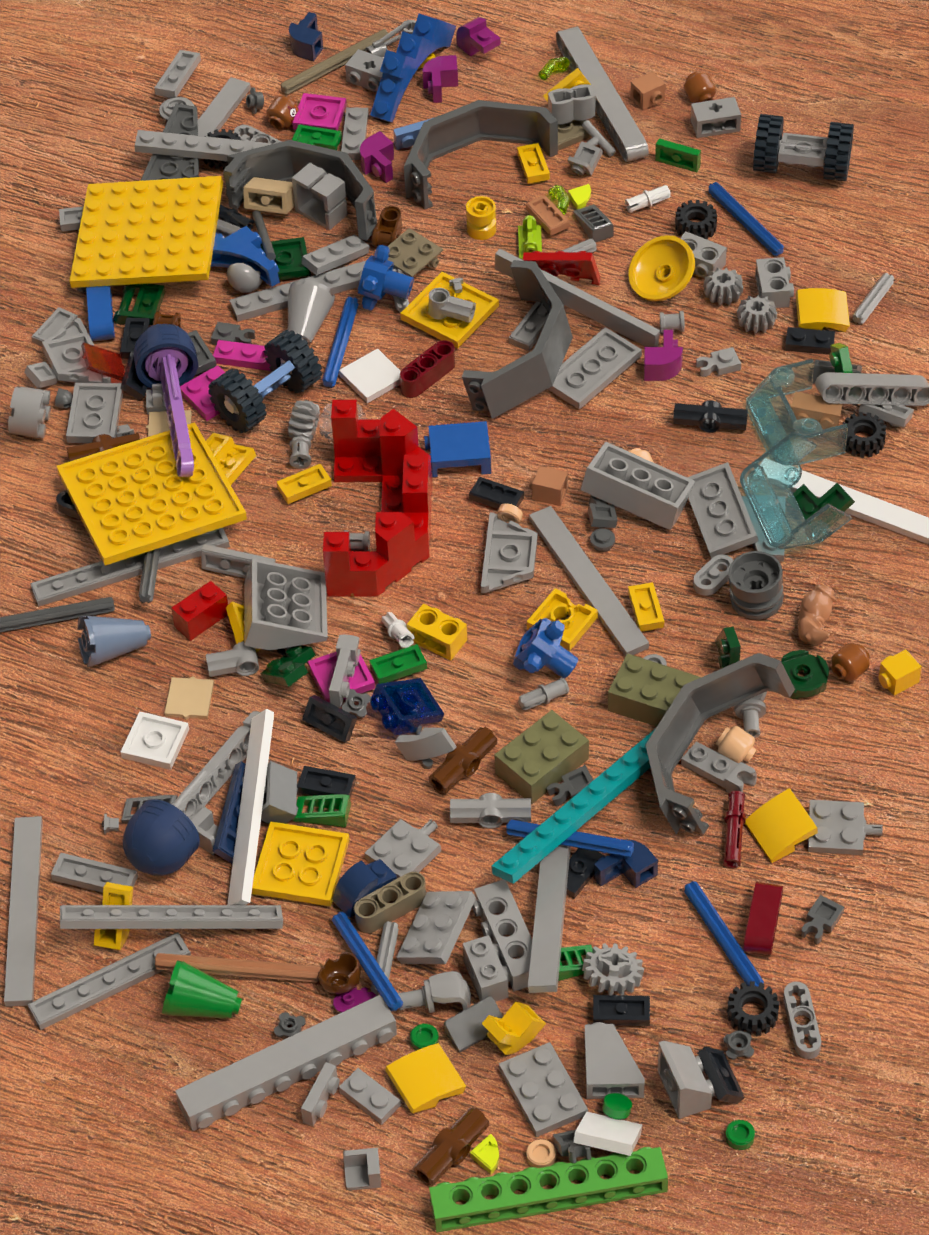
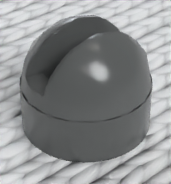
M59 388L55 399V407L62 409L71 407L72 393Z

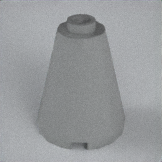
M305 280L304 284H297L298 281H294L288 291V330H293L295 335L297 333L300 334L301 339H305L309 346L332 308L335 295H331L329 293L330 289L319 282Z

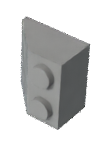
M668 1041L659 1042L658 1074L678 1118L711 1109L712 1096L715 1095L711 1081L709 1079L705 1080L703 1076L704 1068L700 1057L694 1056L690 1046Z

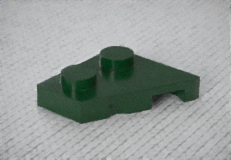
M734 626L723 628L715 639L720 655L718 656L720 669L740 661L741 649Z

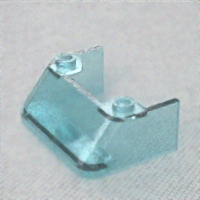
M813 359L773 369L746 399V409L769 457L792 467L845 454L847 424L822 429L820 423L813 418L797 420L785 395L795 393V391L800 392L812 389Z
M792 431L747 466L740 476L742 488L767 542L777 549L821 543L852 520L849 514L830 504H826L805 520L791 491V487L798 483L802 476V468L798 461L817 448V445L795 431Z

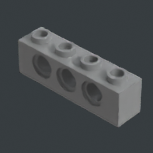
M503 879L475 888L474 895L476 900L472 906L476 917H481L483 921L481 923L483 935L490 936L513 992L528 987L532 938L506 880Z

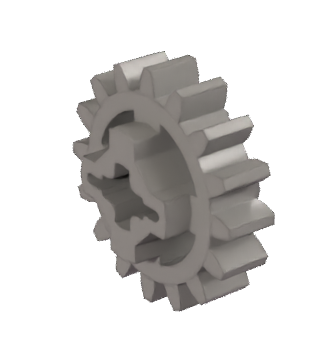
M604 943L602 949L594 946L592 952L586 953L582 971H584L583 978L590 979V987L599 986L598 992L600 993L605 989L608 990L611 996L614 991H618L622 996L625 990L632 993L635 986H640L644 973L642 959H636V952L629 954L627 952L628 947L626 946L623 949H619L618 945L614 943L613 947L609 948Z

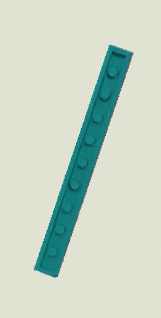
M655 729L491 866L492 874L514 884L649 770L651 766L646 743Z

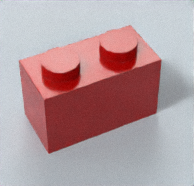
M209 581L171 607L174 627L189 641L193 640L228 615L226 610L228 606L227 594L212 581Z

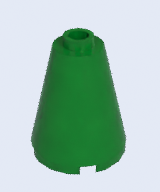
M177 960L170 979L168 993H166L162 1014L167 1016L231 1019L232 1013L238 1015L242 998L237 997L239 991L188 963Z

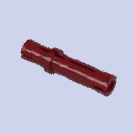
M732 791L728 794V811L725 813L724 820L727 823L723 864L725 867L732 869L741 866L743 824L746 822V814L744 813L746 795L741 791Z

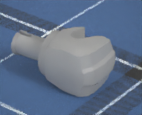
M767 692L733 706L736 716L743 719L744 731L754 738L760 736L759 718L766 714L764 699Z
M456 971L444 972L429 977L428 980H424L422 989L398 992L403 1001L400 1011L425 1006L429 1009V1013L435 1012L434 1002L441 1004L460 1002L464 1011L471 1004L469 986L462 975Z

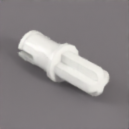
M667 185L651 191L644 190L643 194L625 199V204L629 205L626 208L629 213L647 206L650 208L652 204L670 198V190Z
M387 612L386 616H382L381 621L388 629L389 636L396 639L400 646L407 648L414 643L412 639L415 637L407 629V625L403 620H398L392 612Z

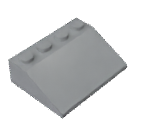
M252 558L244 581V645L256 649L275 650L326 641L328 633L325 573Z

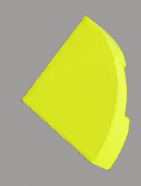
M589 184L568 190V197L577 210L584 208L591 197V187Z
M489 1134L470 1152V1157L490 1175L493 1174L499 1163V1148L492 1134Z

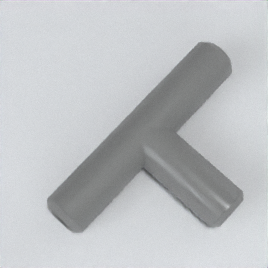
M589 120L584 121L582 127L592 137L586 143L595 147L599 145L608 156H613L616 150Z

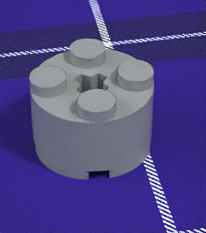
M22 386L15 387L10 404L12 412L8 419L9 433L44 439L46 425L43 423L44 420H49L51 406H47L50 401V391Z

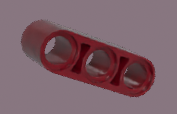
M447 340L439 341L400 371L401 394L407 398H415L453 370L455 367L454 344Z
M756 881L745 934L744 952L771 956L781 907L783 886Z

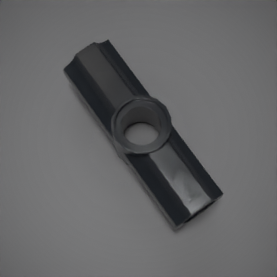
M713 400L705 401L702 405L675 403L673 424L699 426L702 431L707 433L717 432L720 428L746 430L748 410L725 408Z

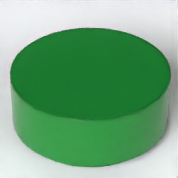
M430 1024L415 1026L410 1034L411 1045L417 1051L439 1043L437 1029Z
M619 1093L606 1095L602 1105L603 1112L608 1117L617 1120L629 1117L632 1109V1101L627 1096Z
M734 1120L727 1126L726 1142L733 1149L745 1150L754 1143L755 1130L748 1121Z

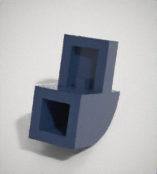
M308 12L298 25L290 24L291 51L300 58L314 62L324 49L322 32L318 31L317 14Z
M623 839L634 843V852L631 857L613 854L601 857L594 864V879L601 887L619 875L624 874L630 883L637 888L658 875V859L642 843Z
M381 859L367 865L361 860L350 867L340 878L332 901L350 918L355 915L354 906L358 900L397 879V875Z

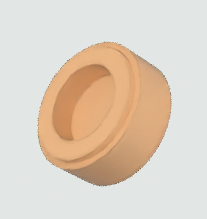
M501 504L497 511L498 519L509 523L511 520L519 524L523 516L522 511L512 504Z
M540 1139L533 1141L528 1146L527 1161L531 1167L543 1168L555 1163L556 1150L551 1142Z

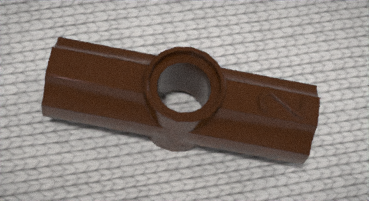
M139 433L115 438L107 434H101L96 436L91 443L66 447L69 462L140 440Z
M480 727L462 745L459 743L455 744L456 748L448 752L446 760L429 776V783L433 786L434 790L440 794H446L464 776H472L477 771L481 759L498 744L497 737L489 728Z
M470 1107L451 1128L446 1127L439 1132L434 1139L432 1148L413 1167L414 1173L423 1183L433 1186L453 1164L459 1165L467 1157L471 1145L489 1127V1120L479 1109Z

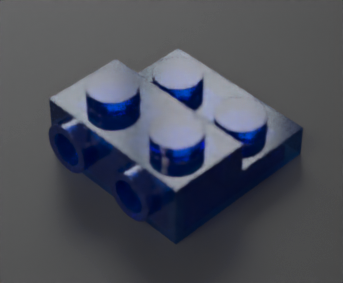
M421 678L377 684L370 699L372 709L379 711L382 716L384 728L390 729L394 735L414 733L418 730L419 725L441 722L444 717V712Z

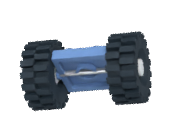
M285 330L266 343L264 355L267 356L265 359L270 364L269 368L272 373L254 386L250 379H246L245 374H240L236 369L226 371L209 384L208 393L212 396L210 400L215 404V410L219 411V416L226 420L228 426L232 425L233 430H238L239 433H246L263 421L267 415L265 411L266 405L262 403L263 398L281 385L287 386L291 392L294 390V393H301L320 380V376H322L320 370L322 367L318 363V356L313 354L314 350L312 347L309 348L308 342L305 339L302 340L300 334L297 333L295 335L293 330Z

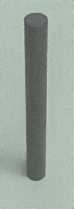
M255 210L252 216L262 240L265 255L270 261L274 260L276 255L260 211Z

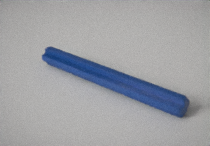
M718 182L709 185L708 192L774 256L784 252V245Z
M348 297L345 301L322 379L325 387L329 386L332 388L336 384L359 305L356 297Z
M510 820L506 826L507 834L525 838L540 824ZM575 831L560 844L624 857H631L634 852V843L632 841Z
M695 881L686 884L684 887L685 894L747 987L750 986V981H755V986H759L760 982L764 983L699 884Z
M339 912L337 915H334L332 917L334 925L359 960L360 965L390 1011H396L398 1008H401L403 1001L346 914Z

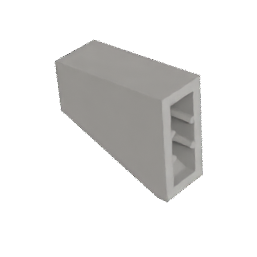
M601 1022L585 1025L587 1099H604L610 1093L623 1094L628 1098H644V1077L615 1026Z

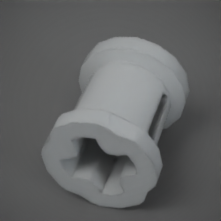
M679 311L677 314L659 312L661 333H663V330H680V332H685L684 311Z
M297 436L290 441L292 455L289 461L294 468L304 469L310 466L311 456L309 455V449L311 448V441L309 438Z
M370 531L350 533L351 550L369 551Z

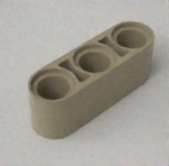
M418 872L406 873L358 900L354 906L357 929L363 933L375 932L382 928L385 922H393L421 906L426 895L424 876Z

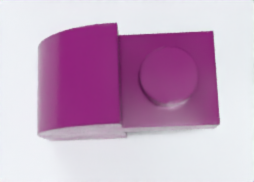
M477 17L457 29V46L469 56L479 51L485 54L501 45L500 37L487 28L486 19L482 17Z
M456 55L439 56L432 58L424 65L422 71L423 89L428 88V94H433V103L442 102V87L458 86Z
M379 131L366 138L360 146L361 169L365 175L373 172L376 177H380L385 183L393 180L391 161L394 160L393 142Z
M663 330V347H644V381H664L675 377L682 368L683 347H678V339H673V330Z

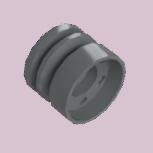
M762 551L746 552L736 557L731 563L728 572L732 608L739 615L755 620L769 618L777 613L784 599L783 570L780 562L773 555Z

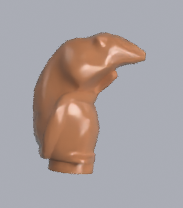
M816 585L813 590L804 596L798 616V636L802 642L818 647L819 644H822L829 638L830 633L823 630V625L831 615L832 602L837 600L834 597V590L825 585Z

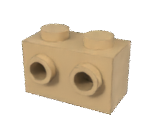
M253 177L243 187L245 209L287 214L295 206L292 182Z

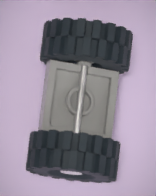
M760 114L756 132L753 171L776 173L779 162H784L787 165L803 164L812 168L823 167L824 165L823 179L847 181L854 124L831 122L827 138L783 133V116Z

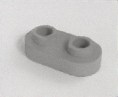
M727 555L714 556L695 574L693 580L694 590L704 596L716 593L729 580L728 572L734 560Z

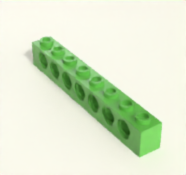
M643 1147L632 1152L631 1156L615 1152L605 1157H591V1160L583 1158L576 1163L557 1162L543 1168L529 1167L520 1172H500L486 1178L471 1177L463 1182H443L434 1187H429L436 1233L664 1193L668 1191V1175L661 1147ZM638 1170L640 1173L632 1174L629 1171ZM602 1175H610L611 1178H610V1179H602L600 1176H602ZM581 1180L583 1183L573 1184L571 1181ZM545 1185L554 1186L552 1189H544L542 1187ZM516 1190L525 1191L523 1194H515L513 1192ZM487 1195L496 1196V1198L491 1200L485 1199L484 1197ZM459 1200L467 1201V1203L463 1205L456 1204L455 1202Z

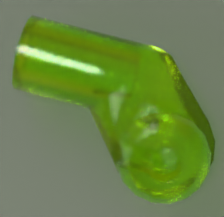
M567 57L550 59L539 71V77L542 80H547L552 73L566 71L570 65L569 59Z
M554 185L549 189L548 194L549 196L552 195L551 199L558 200L556 207L565 215L570 203V197L562 186Z

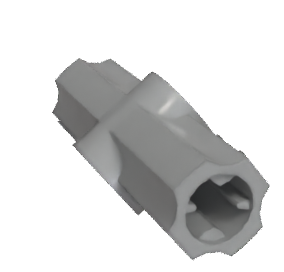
M485 793L479 799H450V823H479L484 828L492 829L501 826L502 823H508L510 820L531 822V798L502 799L499 794Z

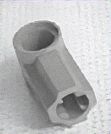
M434 288L429 292L428 312L432 318L444 319L448 316L466 322L472 321L476 310V303L452 297L444 288Z
M244 642L236 644L233 650L206 654L210 677L234 672L242 676H250L259 670L256 649L245 646Z

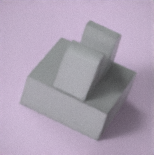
M152 384L153 390H146L147 414L149 412L166 411L162 385Z

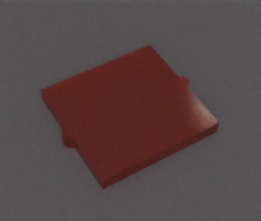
M84 342L82 343V358L85 360L87 370L123 381L125 366L122 364L120 354Z

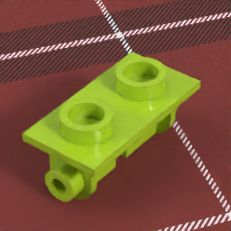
M531 215L523 219V226H518L520 259H523L524 252H542L541 225H536V219Z

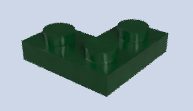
M838 483L819 499L803 484L785 500L817 536L855 503Z
M303 645L290 647L286 651L287 654L271 661L267 664V669L260 673L264 682L286 687L291 686L308 673L304 664L316 656L312 647Z

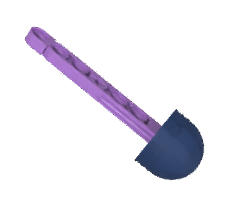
M156 324L149 327L136 341L134 347L136 373L139 380L149 388H152V384L162 385L177 473L179 477H192L194 460L180 386L192 380L197 373L198 359L196 349L188 333L182 328L173 324Z

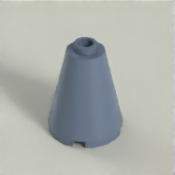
M87 615L80 616L78 619L77 630H82L78 643L83 662L87 664V667L98 665L147 645V640L151 639L150 627L145 625L143 620Z

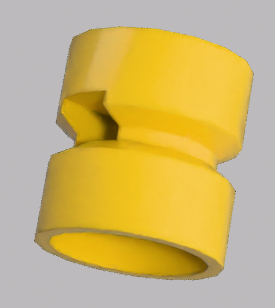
M477 196L470 199L466 204L467 233L473 239L487 240L496 233L495 202L485 196Z

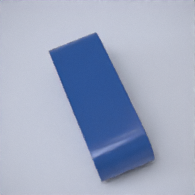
M110 286L86 287L91 340L115 339Z

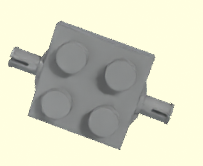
M810 800L808 815L817 826L818 833L808 838V852L863 855V842L866 835L882 836V824H866L864 802Z
M400 819L364 853L365 859L370 863L381 859L397 875V878L409 872L419 873L441 852V845L429 837L438 828V825L430 819L421 829H418Z

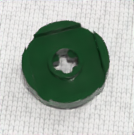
M796 650L782 657L781 662L795 688L790 697L791 699L812 697L826 690L829 668L821 656L817 655L815 657L809 655V651ZM798 671H802L804 674L808 673V675L805 677L798 676Z

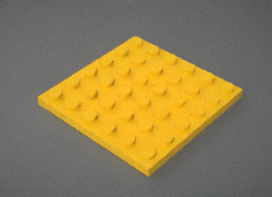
M222 176L88 184L70 276L71 288L209 280L223 188Z
M195 422L187 424L194 460L192 477L178 476L170 430L56 466L58 475L105 566L247 520L245 509Z

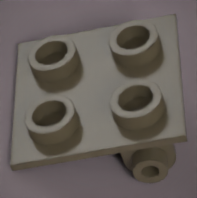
M411 228L407 229L387 246L390 250L388 260L394 262L396 268L411 277L416 275L426 265L429 268H436L439 265L437 256L443 251L441 247Z

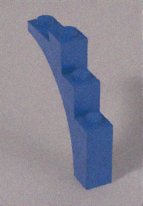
M420 13L418 14L413 33L402 32L396 53L386 50L380 72H383L371 110V116L393 122L400 101L413 75L432 52L441 47H450L456 29L455 25Z
M245 226L225 238L221 233L215 234L211 266L229 268L231 264L244 263L251 266L255 271H260V278L271 287L280 283L278 277L279 268L275 261H270L261 249L262 240L257 232H252Z

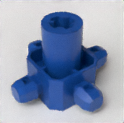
M379 245L374 256L371 255L363 267L358 294L364 295L362 300V307L364 309L372 310L376 306L377 300H381L386 293L406 300L411 293L414 277L393 271L394 262L388 260L390 250L387 246Z
M548 618L537 621L521 638L514 656L513 665L519 670L525 669L530 673L538 672L545 665L558 676L565 679L577 665L578 657L560 645L565 628L564 624L560 621L552 622Z

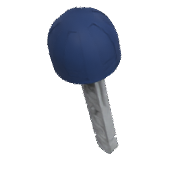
M253 711L243 721V726L237 728L172 804L158 799L147 800L131 817L124 831L123 849L127 859L136 869L154 876L168 875L181 868L198 849L200 837L191 819L205 807L233 774L235 764L246 759L251 720L261 712Z

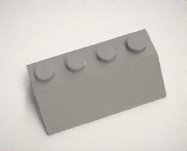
M605 442L586 469L581 491L671 530L682 513L695 481Z

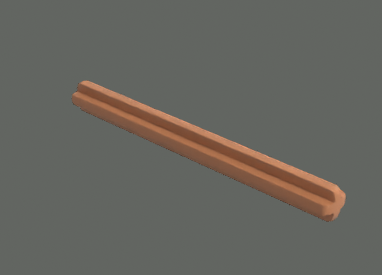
M158 953L155 958V968L157 970L173 971L177 960L207 974L319 982L318 975L321 970L320 966L165 953Z

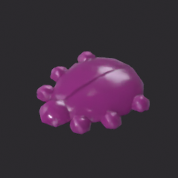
M356 987L350 992L337 994L333 999V1006L342 1013L374 998L376 994L368 992L366 987L361 988V990H357Z

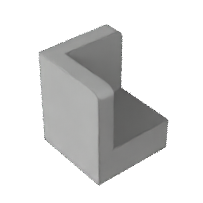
M203 807L191 821L200 837L199 846L214 855L215 853L212 850L218 826L214 824L212 811Z
M378 1148L343 1151L346 1189L348 1191L381 1188Z

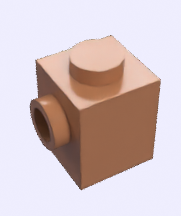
M652 71L631 81L630 98L642 110H645L665 101L666 84L662 78H659Z
M539 466L536 475L533 474L529 483V489H532V500L561 506L568 490V472Z

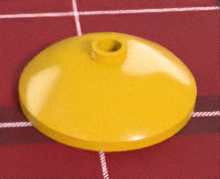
M670 235L656 237L648 241L635 253L630 263L629 282L631 287L640 297L649 301H663L674 297L686 287L693 275L695 257L692 249L681 238Z

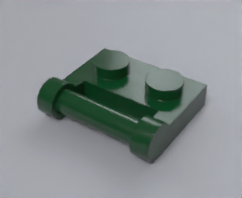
M156 284L124 285V295L119 310L114 314V322L124 325L126 318H150V324L153 325L155 313L160 310L165 295V286ZM138 294L133 311H128L133 296Z

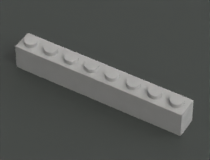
M378 995L175 1090L178 1106L192 1131L206 1128L214 1121L224 1116L234 1115L241 1108L259 1103L265 1097L277 1091H285L292 1084L300 1080L314 1077L317 1072L322 1070L325 1062L337 1066L343 1060L353 1055H361L370 1047L390 1041L397 1035L396 1020L381 995Z

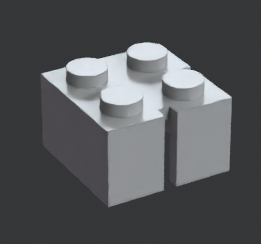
M312 163L307 164L292 177L296 212L328 230H331L347 216L345 181L330 173L327 174L324 169Z

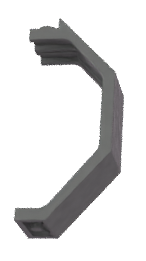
M477 100L423 122L404 165L406 199L413 197L415 202H419L425 210L433 207V203L428 198V195L432 193V186L427 181V178L431 177V172L428 170L430 163L436 158L480 140L521 144L539 143L540 147L549 157L557 155V119L546 107Z
M287 140L227 156L228 166L224 169L223 177L226 182V196L228 197L230 208L238 209L244 202L243 187L253 177L292 182L294 175L307 164L312 163L324 169L327 174L330 173L345 181L346 197L356 209L359 239L368 240L377 226L374 191L345 152Z
M513 260L510 267L520 299L542 303L549 314L535 348L497 371L464 370L462 375L472 409L489 411L492 419L552 387L573 338L563 303L534 261Z
M757 653L683 685L647 741L646 749L659 805L676 834L682 828L689 833L695 831L704 835L709 825L701 821L703 815L699 809L693 807L694 799L675 792L672 778L674 768L704 721L709 717L767 691L791 697L795 688L780 660Z

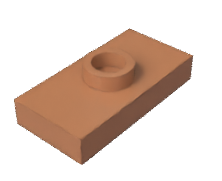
M545 195L526 203V210L550 236L570 227V221Z

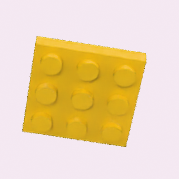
M441 272L400 313L402 321L440 340L450 341L454 344V347L459 348L499 307V299L464 282L461 284L462 292L455 293L453 286H449V280L455 278ZM434 288H444L452 297L476 303V310L472 321L466 322L448 316L444 319L432 318L428 312L429 292Z
M270 821L254 874L251 894L331 907L350 840L349 834Z

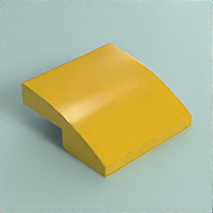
M809 288L796 291L798 327L822 330L823 327H828L843 332L847 331L850 324L846 292L825 288Z
M212 433L206 440L230 485L256 457L254 448L236 445L230 436Z
M790 788L759 807L745 822L746 827L771 863L794 852V845L818 833L817 826Z
M439 1043L405 1055L385 1068L386 1073L411 1113L434 1108L440 1099L463 1094L466 1088L465 1083Z

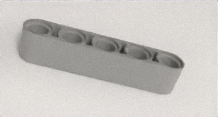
M827 372L819 375L815 381L818 392L827 403L925 406L929 404V383L921 375Z

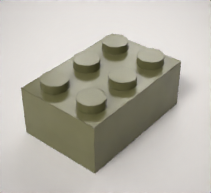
M627 653L608 691V711L657 727L683 685L701 677Z
M551 710L494 754L495 774L521 796L531 798V804H533L548 792L547 787L550 784L561 782L563 780L561 776L576 770L589 759V740Z

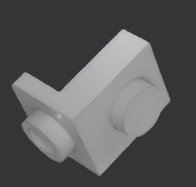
M581 141L574 157L569 156L567 161L573 172L579 175L585 173L592 176L603 151L601 148Z

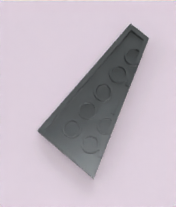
M176 103L163 132L198 136L197 107ZM152 154L140 181L199 177V158Z

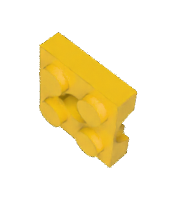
M555 588L527 620V630L540 619L548 618L553 622L556 619H562L569 615L568 619L558 621L565 626L560 645L571 651L598 618V610L587 604L585 606L580 604L574 605L568 599L566 593Z

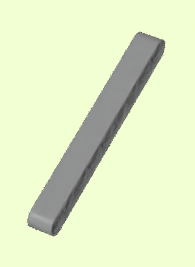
M576 26L557 31L556 42L572 72L579 68L592 85L595 93V111L624 161L630 162L648 157L649 150L644 136L579 27Z

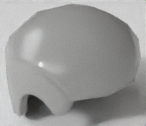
M244 263L231 264L227 270V278L230 285L241 293H252L263 281L260 279V271H255L251 266Z

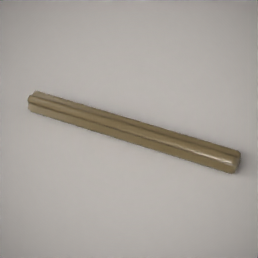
M382 29L280 84L281 91L288 95L345 65L358 49L366 52V47L387 35L388 32Z

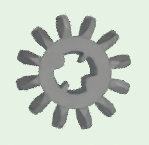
M717 267L715 272L709 271L703 284L705 298H709L711 303L718 302L720 306L722 303L730 306L732 301L738 302L739 297L743 293L741 275H737L736 270L728 271L727 267L724 270Z
M759 295L756 298L748 296L747 300H741L737 310L738 323L740 327H745L746 332L752 330L755 335L758 331L766 333L767 329L773 328L774 322L777 319L774 302L769 301L768 297L762 299Z
M299 400L295 403L290 414L289 437L304 436L309 438L310 441L313 439L319 421L320 408L318 404L306 400Z

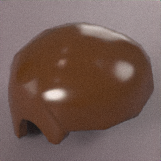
M341 952L337 960L328 958L324 967L319 971V984L330 994L339 995L352 991L360 981L361 969L359 960L354 954Z

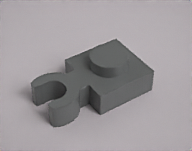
M217 322L211 336L212 345H217L218 340L252 344L251 339H255V330H241L240 325Z
M590 495L588 514L591 527L616 528L618 519L614 505Z
M586 765L561 776L563 783L550 784L547 787V791L550 796L559 793L552 797L554 805L559 806L566 801L567 797L571 796L573 798L593 781V778Z
M820 895L807 914L806 921L808 922L802 927L801 937L805 938L809 932L816 933L814 943L816 945L822 941L823 929L831 933L844 914L845 907Z
M576 1130L553 1134L555 1148L561 1156L569 1157L571 1163H576V1157L581 1156L591 1160L590 1146L573 1143Z

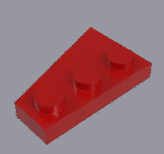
M533 251L523 253L522 260L536 262L541 270L555 277L559 274L571 277V281L579 282L580 278L592 280L591 284L600 285L601 277L592 252Z

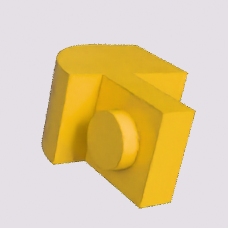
M106 882L103 887L102 905H132L133 887ZM95 929L94 946L121 950L127 940L130 929Z
M515 1002L502 1018L488 1015L482 1022V1025L488 1030L487 1036L505 1055H510L530 1043L546 1023L529 1005Z

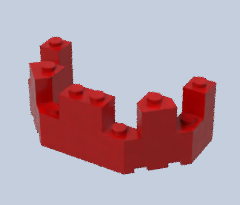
M357 399L332 400L331 424L335 455L334 482H382L381 512H376L375 520L376 551H351L349 532H324L323 561L327 597H351V594H354V597H378L386 591L385 587L393 581L398 582L412 571L411 568L419 562L423 563L430 558L431 456L419 447L417 426L394 408L383 415L381 419H358Z

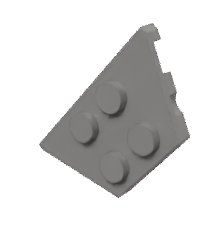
M76 318L74 325L67 330L62 328L56 335L42 342V349L58 381L111 383V377L80 318Z
M490 512L481 593H487L534 578L538 541L537 532L528 528H522L511 520L509 523L498 519L497 514Z

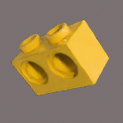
M422 604L407 623V629L415 637L412 639L415 644L450 661L467 641L466 623L426 604Z

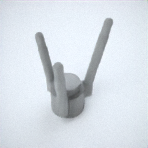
M407 20L381 39L373 42L372 45L366 47V52L384 58L386 50H388L387 46L401 38L400 34L395 37L393 36L411 24V20Z

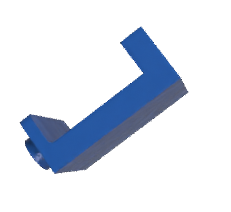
M487 421L428 426L429 436H424L425 451L430 450L429 455L431 456L433 477H438V468L481 465L482 475L491 474V454Z

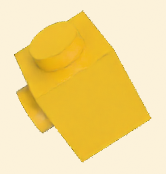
M905 649L894 656L886 657L880 663L878 679L880 684L895 696L919 683L922 666Z

